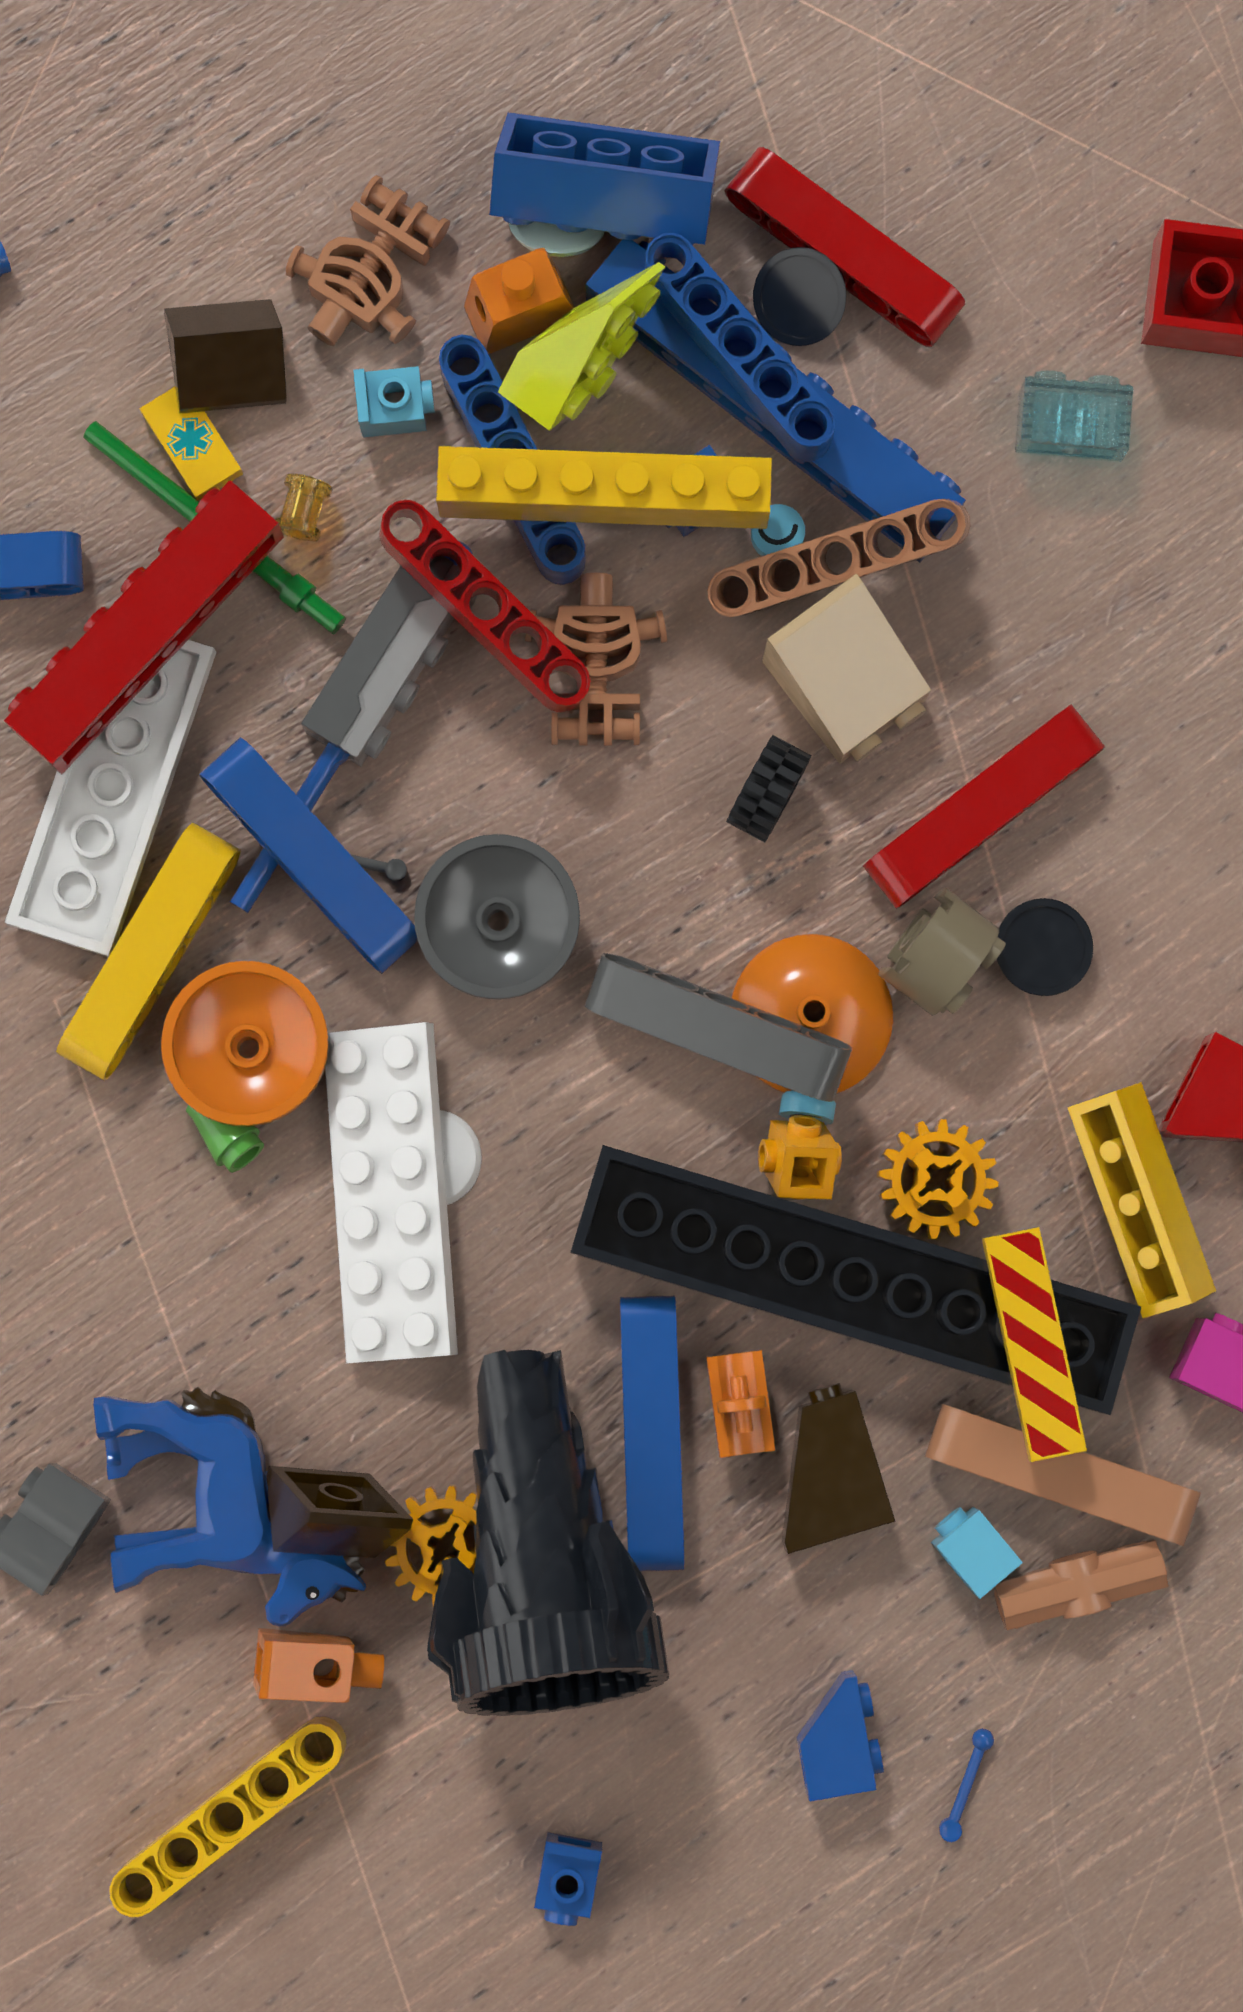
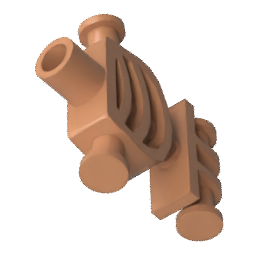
M375 175L365 187L360 199L363 205L355 201L350 208L353 221L376 235L371 243L360 238L337 237L324 246L318 259L304 254V247L296 245L286 266L287 276L293 278L298 274L308 278V286L312 297L323 303L307 328L315 337L330 346H335L351 321L369 333H373L382 325L391 333L390 341L394 344L402 341L410 333L416 320L411 315L404 317L396 309L403 299V282L399 271L388 255H390L393 247L425 266L430 260L428 246L435 249L445 237L450 226V221L445 217L439 221L428 214V206L421 201L417 202L412 209L405 205L408 193L402 189L393 192L382 185L383 178ZM372 203L382 211L377 215L365 206ZM398 215L405 219L399 228L393 225ZM415 232L429 239L428 246L413 237ZM344 256H354L361 258L359 262H356L352 259L344 258ZM380 268L388 274L392 281L388 293L376 276ZM367 287L379 300L375 306L364 292Z
M585 573L580 576V606H559L556 619L537 616V610H530L575 656L586 659L585 664L591 680L588 693L580 704L572 709L579 710V718H558V712H552V745H558V739L579 740V746H588V735H604V746H612V740H634V745H640V713H634V718H612V710H640V694L606 693V682L614 681L634 671L640 661V641L660 638L661 643L667 642L663 612L659 610L656 611V617L636 620L633 606H613V576L611 574ZM564 631L586 638L585 643L568 637L564 634ZM629 631V634L623 638L607 643L606 638H612ZM526 634L525 641L532 642L533 637ZM631 649L625 660L614 666L606 667V660L608 658L621 655ZM563 672V673L569 675L570 677L574 678V677H573L572 675H570L569 673ZM576 693L554 694L562 698H569L574 696ZM588 710H604V723H588Z

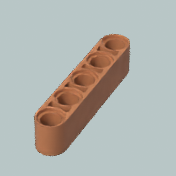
M937 499L725 568L717 572L710 580L707 589L708 600L714 610L728 617L747 615L843 584L855 574L861 578L954 548L961 544L968 536L971 527L970 516L963 505L950 499ZM940 508L950 509L955 514L958 522L955 534L947 540L936 538L930 530L929 522L931 516ZM888 525L899 528L905 539L903 550L895 557L884 555L878 547L877 539L879 533ZM836 542L845 544L852 553L851 566L842 574L834 573L826 563L827 550ZM785 559L793 561L800 571L799 583L790 591L782 589L777 584L774 574L777 565ZM733 576L740 577L748 587L747 600L740 607L732 606L724 596L725 583Z
M945 1404L941 1406L925 1457L1181 1546L1185 1544L1201 1494L1192 1489L1084 1452L1030 1462L1028 1460L1023 1431Z

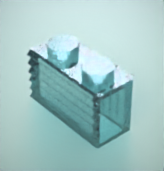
M1050 370L1036 372L1034 377H1025L1019 392L1016 453L1122 462L1129 450L1133 386L1120 385V379L1108 375L1091 376L1088 378V381L1082 382L1076 380L1068 381L1066 380V374Z

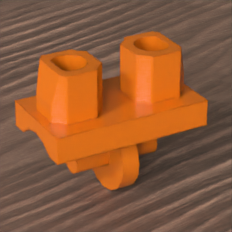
M762 1350L706 1357L719 1457L724 1458L775 1451Z

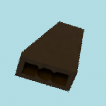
M840 1383L808 1392L811 1402L800 1405L798 1409L782 1533V1542L787 1554L895 1522L857 1393L854 1390L842 1392Z

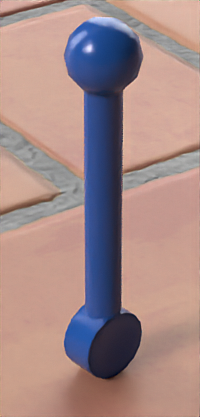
M982 1728L974 1732L972 1736L974 1749L950 1816L939 1824L940 1835L947 1842H955L962 1835V1828L959 1823L984 1752L994 1744L993 1734L987 1729Z

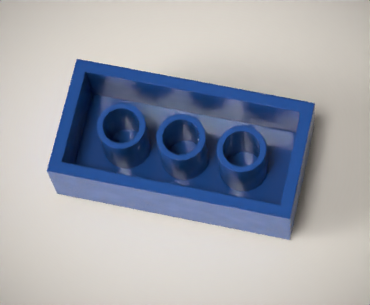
M508 112L494 153L489 215L502 217L504 221L514 225H529L534 221L556 224L559 229L573 233L583 232L587 229L608 231L612 236L624 240H634L641 236L655 238L663 233H675L682 235L692 245L695 243L705 245L713 202L720 141Z

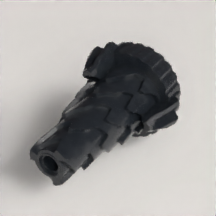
M501 1350L484 1355L477 1383L478 1439L480 1449L473 1451V1469L478 1499L476 1525L473 1526L476 1554L474 1574L458 1558H449L441 1561L442 1578L435 1595L427 1645L428 1659L449 1675L452 1702L457 1703V1709L467 1714L481 1716L529 1715L582 1708L631 1697L664 1684V1681L669 1679V1668L661 1617L653 1612V1600L644 1576L615 1533L612 1519L604 1521L596 1467L587 1469L581 1426L574 1413L570 1411L561 1350L546 1354L536 1350L509 1352Z

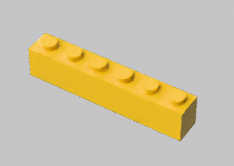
M439 446L436 502L441 518L767 529L771 504L772 458Z

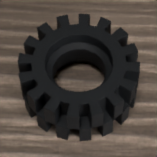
M772 735L738 795L726 822L765 843L795 791L812 755Z

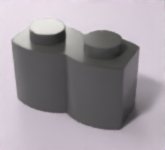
M49 1463L44 1471L39 1467L34 1468L18 1492V1495L24 1499L13 1518L5 1514L0 1519V1569L41 1596L48 1595L58 1583L80 1546L93 1530L111 1501L110 1498L57 1463Z

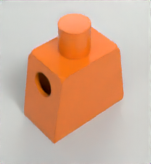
M545 248L535 249L474 275L471 279L464 304V309L475 335L486 348L488 354L542 333L568 311L575 308L560 272Z
M258 1628L253 1686L259 1699L347 1703L350 1699L351 1687L382 1688L384 1655L354 1652V1644L347 1636ZM323 1659L334 1660L333 1668L327 1675L317 1676L313 1674L314 1668L319 1661Z

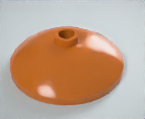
M804 934L777 941L763 949L748 963L733 990L732 999L831 1036L852 1047L836 1094L853 1087L863 1080L879 1063L889 1044L893 1027V1006L888 986L885 980L879 976V969L863 952L840 939L818 934ZM818 1003L824 1011L823 1019L818 1022L808 1021L803 1014L806 1004ZM757 1077L766 1085L772 1087L777 1091H780L782 1093H785L786 1091H791L788 1088H785L783 1086L777 1085L775 1083Z
M235 961L221 964L206 970L191 980L170 1006L161 1037L164 1067L171 1084L180 1097L191 1108L206 1118L218 1123L239 1127L270 1123L298 1108L310 1096L320 1081L327 1062L329 1046L328 1030L324 1015L309 989L287 971L271 964L256 961ZM247 1040H254L259 1044L258 1053L252 1058H244L239 1053L241 1044Z

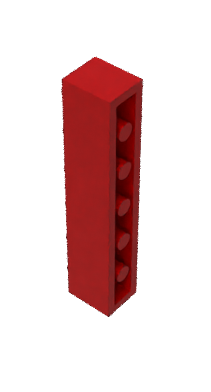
M231 480L221 490L215 487L204 495L195 509L197 515L184 529L181 527L173 529L161 542L158 548L160 555L146 569L139 567L134 570L124 581L121 587L123 594L109 609L105 606L98 609L84 625L83 631L85 634L71 649L66 646L59 650L46 666L48 674L34 689L30 686L24 688L8 707L10 714L4 719L5 723L61 775L284 538L279 522Z

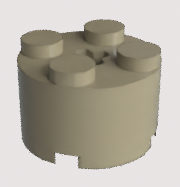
M943 888L933 897L941 905L932 914L923 908L897 940L887 956L888 959L895 963L893 968L881 967L879 971L881 978L932 1016L939 1012L944 1013L946 1010L952 1014L955 1013L972 992L973 987L967 983L979 966H982L984 969L989 968L1001 954L1006 944L998 937L999 928L947 888Z

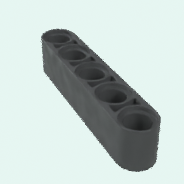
M602 954L585 1003V1007L600 1016L822 1101H834L852 1051L850 1045L836 1038L614 954Z

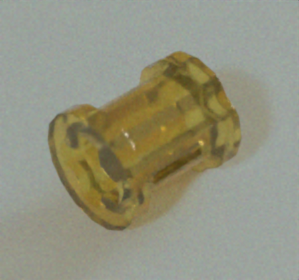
M287 474L284 484L288 491L282 514L274 519L279 522L283 535L303 541L317 542L321 535L317 524L324 499L331 497L333 488L328 483L310 476Z

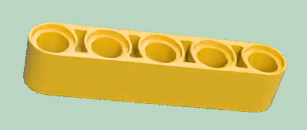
M191 823L184 830L63 1033L56 1050L58 1055L103 1081L113 1074L235 869L241 855V849L196 823Z
M315 1717L307 1721L132 1857L112 1879L109 1892L114 1908L122 1915L128 1917H142L150 1913L332 1771L342 1758L347 1745L346 1734L342 1726L334 1719L328 1717ZM312 1732L325 1733L333 1742V1755L327 1759L319 1760L313 1758L305 1748L306 1735ZM267 1767L281 1769L288 1778V1790L282 1794L267 1792L260 1782L261 1771ZM230 1802L239 1807L243 1814L242 1826L237 1829H227L219 1824L215 1812L217 1805ZM176 1838L191 1840L198 1850L197 1861L192 1864L178 1862L171 1853L172 1840ZM133 1873L145 1875L152 1885L151 1897L147 1899L133 1897L126 1888L127 1876Z

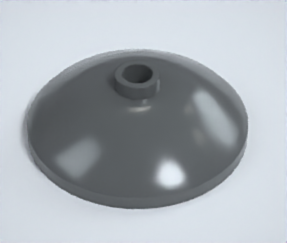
M492 834L463 841L437 859L420 885L415 903L414 921L420 948L430 966L443 980L466 994L479 998L501 1000L531 993L548 983L559 973L575 947L580 926V910L573 882L562 864L552 854L527 839L511 835ZM501 912L508 916L509 924L504 930L495 931L489 927V918L494 913Z

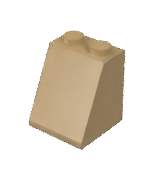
M857 574L853 575L774 633L766 642L762 660L763 664L839 764L850 756H853L857 762L861 761L883 743L879 737L880 734L894 724L902 730L926 712L922 703L926 701L931 689Z

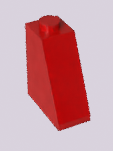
M1217 1032L1204 1037L1158 1128L1161 1136L1176 1139L1243 1142L1242 1045Z

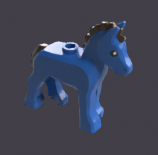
M199 1387L194 1388L193 1391H182V1406L169 1399L150 1403L113 1396L94 1398L96 1433L100 1440H105L108 1480L127 1476L132 1467L138 1462L160 1453H181L198 1461L195 1492L196 1527L114 1536L116 1550L111 1552V1568L115 1593L141 1584L146 1577L159 1570L170 1568H189L205 1565L239 1573L279 1574L277 1589L265 1605L267 1620L272 1625L281 1627L291 1624L303 1612L323 1603L329 1598L342 1603L346 1599L347 1592L355 1593L358 1590L364 1591L367 1585L360 1577L365 1572L364 1567L359 1563L360 1557L273 1552L267 1487L268 1470L266 1471L262 1441L256 1432L255 1419L251 1410L244 1403L222 1395L216 1390L209 1396ZM129 1429L145 1430L130 1436L117 1437Z

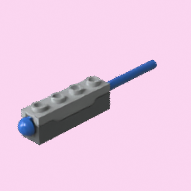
M459 541L473 555L469 546ZM447 556L436 557L429 564L432 574L439 580H453L460 574L458 564ZM402 566L397 570L301 722L307 735L326 746L296 794L311 811L339 765L348 759L362 767L368 756L373 759L379 756L391 735V731L386 728L397 710L401 713L407 711L420 688V685L415 683L417 677L425 665L433 668L437 664L448 645L449 640L443 636L455 618ZM477 595L469 602L470 610L475 603ZM264 848L230 900V903L249 913L278 866V863Z

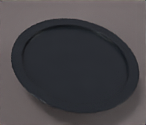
M802 247L786 249L771 257L759 271L753 289L754 310L762 327L776 340L792 346L812 345L828 337L840 323L846 307L845 283L837 266L824 254Z
M1047 898L1029 900L1012 909L1000 924L998 937L1006 944L998 956L997 962L1005 977L1020 990L1038 996L1061 994L1077 985L1087 973L1093 957L1092 934L1084 918L1068 904Z

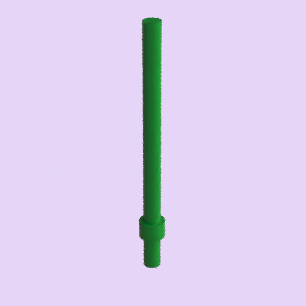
M94 421L89 425L83 435L85 440L191 522L197 515L195 509L199 501L100 423ZM266 556L253 570L255 574L280 593L279 599L296 613L301 610L304 611L331 634L337 633L345 623L346 617L315 593L316 587L299 573L294 576L291 575L269 556Z

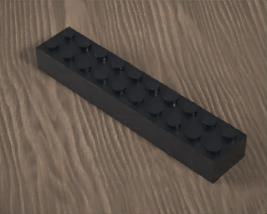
M602 1145L571 1248V1254L1013 1387L989 1270L985 1259ZM1051 1280L1077 1405L1091 1411L1111 1415L1141 1306Z

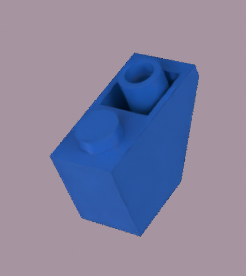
M853 1670L840 1673L797 1736L804 1784L809 1801L877 1790L874 1774L884 1773L878 1739L868 1740L864 1718L874 1716L868 1682L858 1684L857 1676Z

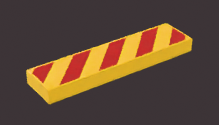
M1040 1227L982 1238L1028 1460L1035 1462L1087 1451Z

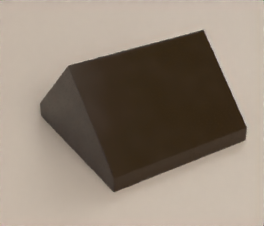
M271 299L164 308L179 414L286 404L283 332Z
M269 1466L267 1487L273 1552L375 1558L411 1530L413 1518L369 1473Z

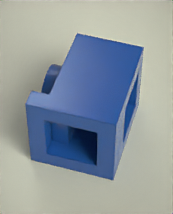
M547 1832L534 1908L545 1910L544 1919L546 1921L560 1925L575 1926L578 1922V1916L590 1918L602 1855V1842ZM561 1876H573L578 1882V1888L571 1894L560 1892L556 1882Z

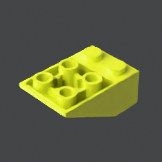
M658 262L568 311L518 351L498 393L549 431L565 417L571 420L577 418L589 402L591 395L599 399L615 379L617 372L611 367L615 359L622 358L635 342L638 331L633 326L638 317L643 318L656 303L661 291L655 285L665 266Z

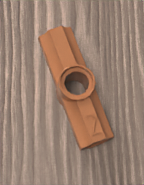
M1150 1539L1120 1546L1117 1549L1098 1554L1097 1551L1093 1550L1064 1556L1049 1562V1567L1005 1578L993 1590L1004 1629L1010 1630L1036 1622L1040 1623L1062 1615L1063 1618L1069 1619L1094 1614L1112 1607L1111 1602L1169 1586L1163 1556L1156 1540Z

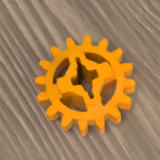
M946 1119L938 1120L935 1132H929L927 1125L924 1121L915 1124L916 1138L912 1139L903 1131L896 1135L897 1141L902 1147L899 1152L894 1149L884 1150L882 1155L892 1163L891 1169L877 1171V1178L889 1181L890 1188L879 1194L880 1200L894 1199L897 1206L889 1215L892 1220L903 1215L910 1218L907 1224V1232L915 1233L922 1224L927 1226L928 1239H937L940 1227L945 1226L949 1235L956 1237L960 1235L959 1221L963 1220L971 1227H976L979 1224V1220L973 1212L976 1207L984 1210L992 1208L993 1203L984 1197L983 1194L985 1190L997 1188L999 1181L986 1178L985 1170L990 1169L997 1163L995 1158L981 1159L978 1153L986 1144L983 1138L971 1144L965 1140L969 1128L966 1125L960 1126L954 1134L948 1133ZM927 1143H944L953 1146L957 1150L949 1156L933 1155L923 1145ZM907 1160L913 1169L912 1187L904 1194L901 1184V1173L903 1165ZM956 1163V1166L948 1172L950 1175L944 1181L948 1187L946 1193L938 1188L925 1192L921 1196L918 1195L926 1187L925 1183L930 1179V1175L926 1170L929 1166L936 1171ZM971 1166L973 1189L968 1199V1195L962 1189L963 1171ZM927 1202L941 1203L952 1214L941 1217L930 1216L917 1209Z
M449 1485L443 1498H438L433 1486L427 1487L425 1490L426 1502L423 1504L413 1496L405 1500L410 1511L409 1515L413 1518L411 1530L390 1545L396 1547L397 1553L385 1560L386 1566L395 1567L400 1565L403 1571L394 1582L397 1587L403 1586L410 1581L415 1585L412 1600L417 1602L427 1592L432 1594L433 1607L439 1583L436 1581L441 1574L442 1560L439 1561L435 1569L431 1567L436 1558L434 1554L437 1546L430 1541L432 1535L436 1538H442L457 1523L459 1527L454 1534L456 1538L453 1546L460 1551L459 1555L448 1554L444 1560L458 1558L474 1574L476 1554L475 1549L469 1545L466 1528L471 1520L476 1525V1508L474 1505L477 1500V1493L472 1491L464 1501L457 1499L456 1485ZM453 1509L448 1521L432 1525L425 1520L419 1519L422 1515L432 1510ZM408 1538L413 1543L419 1545L424 1563L419 1572L415 1569L409 1557Z

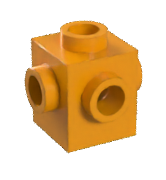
M794 1115L788 1121L770 1120L768 1139H762L759 1145L758 1166L760 1172L765 1173L777 1197L798 1200H832L835 1175L839 1174L841 1168L842 1152L840 1144L835 1142L825 1123L806 1115Z

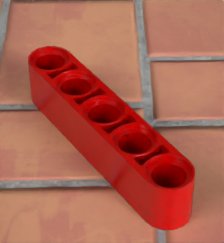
M758 147L724 190L728 200L739 211L787 247L809 248L827 256L839 269L846 290L908 337L925 347L934 346L965 306V299L952 284L769 149Z
M405 499L396 501L388 506L382 516L379 532L381 544L386 552L545 707L551 711L566 712L578 706L588 693L591 682L589 671L585 665L422 505L416 501ZM397 518H410L419 526L420 535L413 541H400L391 533L390 524ZM439 556L450 557L458 564L460 574L453 580H439L430 570L429 564L431 560ZM476 595H489L498 604L499 614L490 620L479 619L470 610V600ZM518 633L529 634L537 642V655L529 659L517 657L510 649V637ZM559 671L572 675L577 683L576 694L569 698H562L554 694L549 685L550 675Z
M1069 705L880 850L863 867L896 909L900 908L1099 754L1105 748V745L1073 705Z

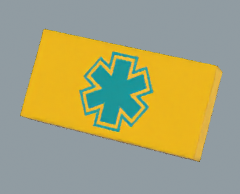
M175 387L139 408L197 501H200L211 489L215 487L220 489L229 480L233 481L243 475L242 469L205 411L179 414Z

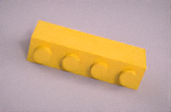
M1142 1082L1067 1107L1138 1306H1141L1140 1313L1142 1318L1193 1304L1216 1292Z

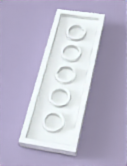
M188 640L62 775L58 771L56 772L4 923L105 957L110 956L118 942L216 655L213 647Z
M422 1022L328 1033L329 1046L325 1071L346 1363L458 1355L433 1023Z

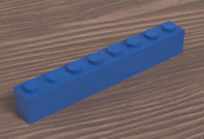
M622 239L585 284L586 301L645 270V253L649 243L641 241L638 245L633 240ZM663 258L658 262L664 265L666 263L665 258ZM665 266V269L662 272L666 274H675L667 266ZM699 298L690 305L694 312L703 316L711 315L718 310V306L707 298ZM658 299L651 310L643 318L638 317L633 328L638 331L636 338L638 343L867 522L937 499L954 500L964 506L966 500L959 495L961 489L950 477L938 471L934 475L917 462L919 457L910 446L897 438H894L892 441L888 440L874 429L876 423L870 415L854 405L847 408L832 396L834 394L832 387L817 374L810 372L806 376L801 372L831 407L835 415L836 426L830 449L827 453L815 461L805 462L794 458L788 453ZM733 339L725 345L726 350L737 357L747 356L754 350L752 345L743 339ZM776 343L780 347V349L786 354V356L792 361V358L789 355V353L782 346ZM768 380L760 386L761 391L771 398H781L789 392L786 385L778 380ZM810 420L802 421L795 427L798 435L807 440L818 439L824 434L821 426ZM940 508L931 516L929 522L930 530L938 539L942 537L956 519L955 514L950 509ZM888 525L881 530L882 534L903 549L905 539L899 528ZM925 557L917 559V561L921 563Z

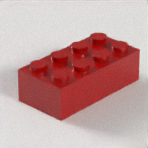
M1164 219L1153 241L1141 344L1243 357V229Z

